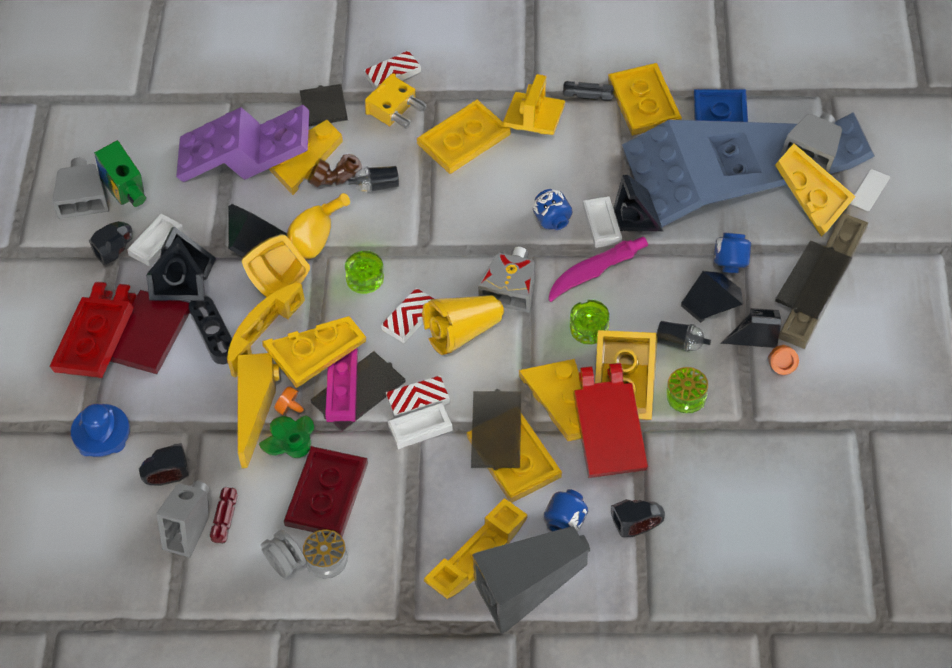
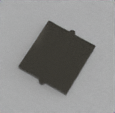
M341 84L324 87L319 85L318 88L300 90L302 105L309 110V126L318 125L325 120H328L330 123L348 120Z

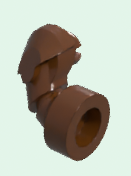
M345 154L341 157L335 169L331 171L329 163L318 159L311 170L307 182L316 187L323 184L333 185V183L337 186L340 183H345L348 179L356 178L362 171V164L355 155Z

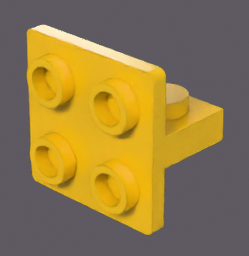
M536 74L533 84H528L526 93L515 92L503 120L504 127L554 135L565 107V101L545 97L547 76Z

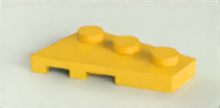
M325 120L308 130V151L273 166L269 170L294 195L299 190L298 186L304 179L308 180L317 160L325 161L343 142L342 134L328 120Z
M794 143L775 164V167L821 237L856 197Z
M347 316L316 325V328L298 333V331L288 333L283 338L264 340L262 344L293 385L298 388L365 343L366 336L351 317Z
M575 359L519 370L520 379L529 386L535 399L542 403L548 411L550 419L567 441L581 439L573 396L574 390L581 389L579 371Z

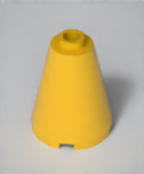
M492 295L431 299L423 305L422 310L424 329L430 328L433 336L428 338L435 351L441 355L455 351L501 321L504 314L501 301Z

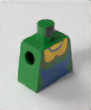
M116 140L94 152L100 180L119 204L124 205L131 202L134 207L142 205L147 197L144 195L141 174L120 142Z

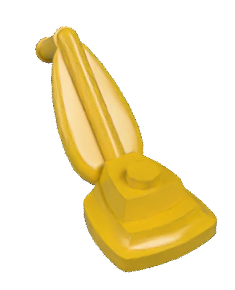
M342 193L338 198L327 204L313 206L303 211L291 222L287 230V236L280 234L271 237L251 249L242 258L241 263L247 276L264 296L268 297L290 284L296 282L301 284L310 270V265L305 259H313L322 251L330 233V215L336 210L350 205L348 195Z

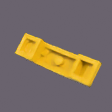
M296 282L277 290L262 300L244 318L236 330L228 350L227 361L233 377L236 378L238 376V355L252 354L251 345L279 315L289 319L303 304L305 298L302 284Z
M504 498L485 517V524L449 560L444 558L424 578V582L446 599L456 595L474 581L472 554L509 544L528 518V515Z

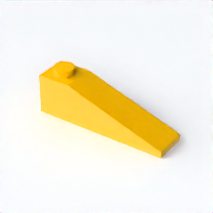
M269 353L238 355V456L242 468H248L276 393V381L281 380L280 367L278 364H274V360Z

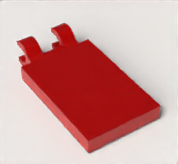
M106 282L94 283L89 298H81L51 361L50 368L53 372L103 378L134 309L131 304H133L136 294L128 292L131 287L130 285L119 284L115 296L111 300L113 292L105 290Z
M621 363L609 364V369H607L609 382L594 383L592 366L580 368L578 375L581 389L574 390L573 396L588 478L646 471L648 464L632 383L623 384Z

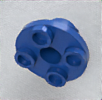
M92 404L87 406L77 415L71 426L72 441L83 456L101 457L118 453L124 449L125 442L130 433V425L125 413L118 407L109 404Z

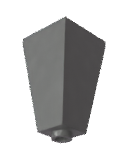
M574 526L472 554L475 585L501 634L511 629L587 566L590 546L584 535L579 536Z

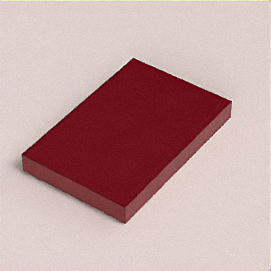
M140 290L132 304L134 307L110 361L158 374L190 314L189 303L181 300H149L148 291Z
M311 446L285 515L284 525L313 533L318 530H332L343 537L368 466V459Z

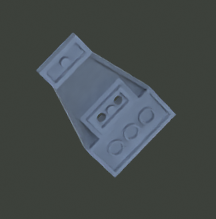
M854 112L835 121V124L842 128V133L829 174L851 169L875 157ZM667 120L624 143L622 146L635 180L649 191L660 223L664 227L704 205L787 185L775 164L782 157L780 154L787 135L797 124Z

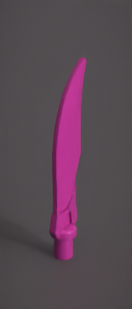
M642 236L633 241H621L614 248L572 266L553 284L549 293V301L552 302L567 290L600 276L611 265L633 258L638 250L648 246L646 238Z

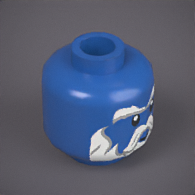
M552 189L540 192L535 197L532 207L533 213L541 226L549 230H561L566 227L573 213L572 207L561 191Z
M723 233V237L716 239L714 263L718 266H723L722 272L739 273V268H745L749 265L751 242L745 239V234Z
M567 489L566 492L559 491L554 493L544 511L547 528L553 532L574 526L578 532L588 514V506L583 501V496L575 490Z

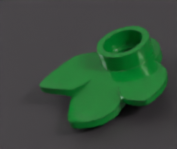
M307 415L300 417L296 421L287 416L276 417L270 423L272 435L261 441L259 446L265 453L273 456L286 453L292 458H301L310 451V435L314 430V422Z

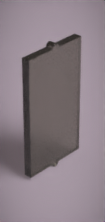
M810 240L778 293L775 302L794 309L795 313L801 312L818 320L853 258L835 251L833 247L828 248Z
M375 351L358 363L356 420L386 398V392L397 389L406 382L405 378L393 368L392 363H387ZM327 387L310 399L311 403L323 413L324 419H326ZM334 421L332 423L341 431H344L354 422Z
M495 389V391H473L471 468H493L495 471L498 468H520L521 391H500L499 389Z

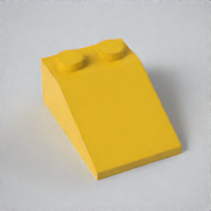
M598 330L595 383L609 382L607 375L609 364L621 363L623 384L632 383L639 420H652L657 355L656 333Z

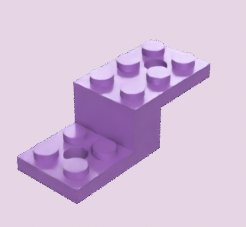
M301 105L260 124L240 107L193 131L180 136L176 177L185 182L225 163L245 180L308 151L309 110L304 105Z

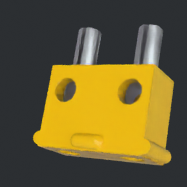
M390 74L365 99V114L372 115L389 127L394 122H397L401 126L408 128L411 121L402 114L410 106L423 112L427 105L415 98V88L398 79L396 74Z

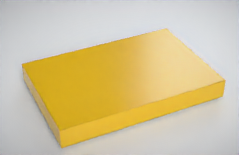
M657 63L608 74V82L614 87V96L632 136L645 133L667 120H682Z
M477 99L417 138V145L451 174L511 135V128L504 127L503 121Z
M518 407L467 432V439L511 503L562 478V471Z

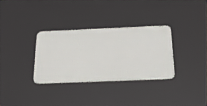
M871 169L855 193L856 197L850 204L865 211H870L889 181L890 176Z

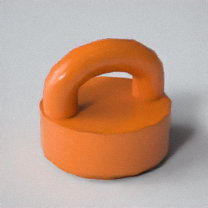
M777 346L768 355L769 365L780 375L791 374L798 367V354L790 346Z
M288 386L277 400L274 410L281 415H285L289 408L302 413L304 411L303 406L295 401L299 391Z

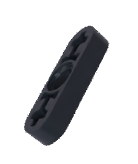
M205 296V300H191L189 303L191 318L212 360L217 364H228L227 356L232 337L213 300L208 296ZM200 307H203L207 311L208 316H206L205 318L203 317V314L199 309ZM211 325L220 327L219 331L214 334L205 332L206 328ZM220 341L224 349L227 350L224 353L218 349L217 343Z

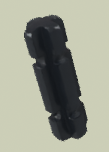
M565 81L563 85V95L568 97L577 95L579 98L598 99V97H602V100H612L614 94L613 85L603 84L602 87L597 83L579 82L575 84V81Z

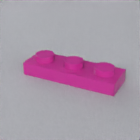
M358 347L328 367L326 422H356Z

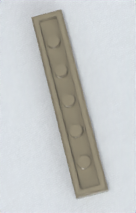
M844 213L841 215L780 331V340L803 349L806 348L859 246L869 222Z

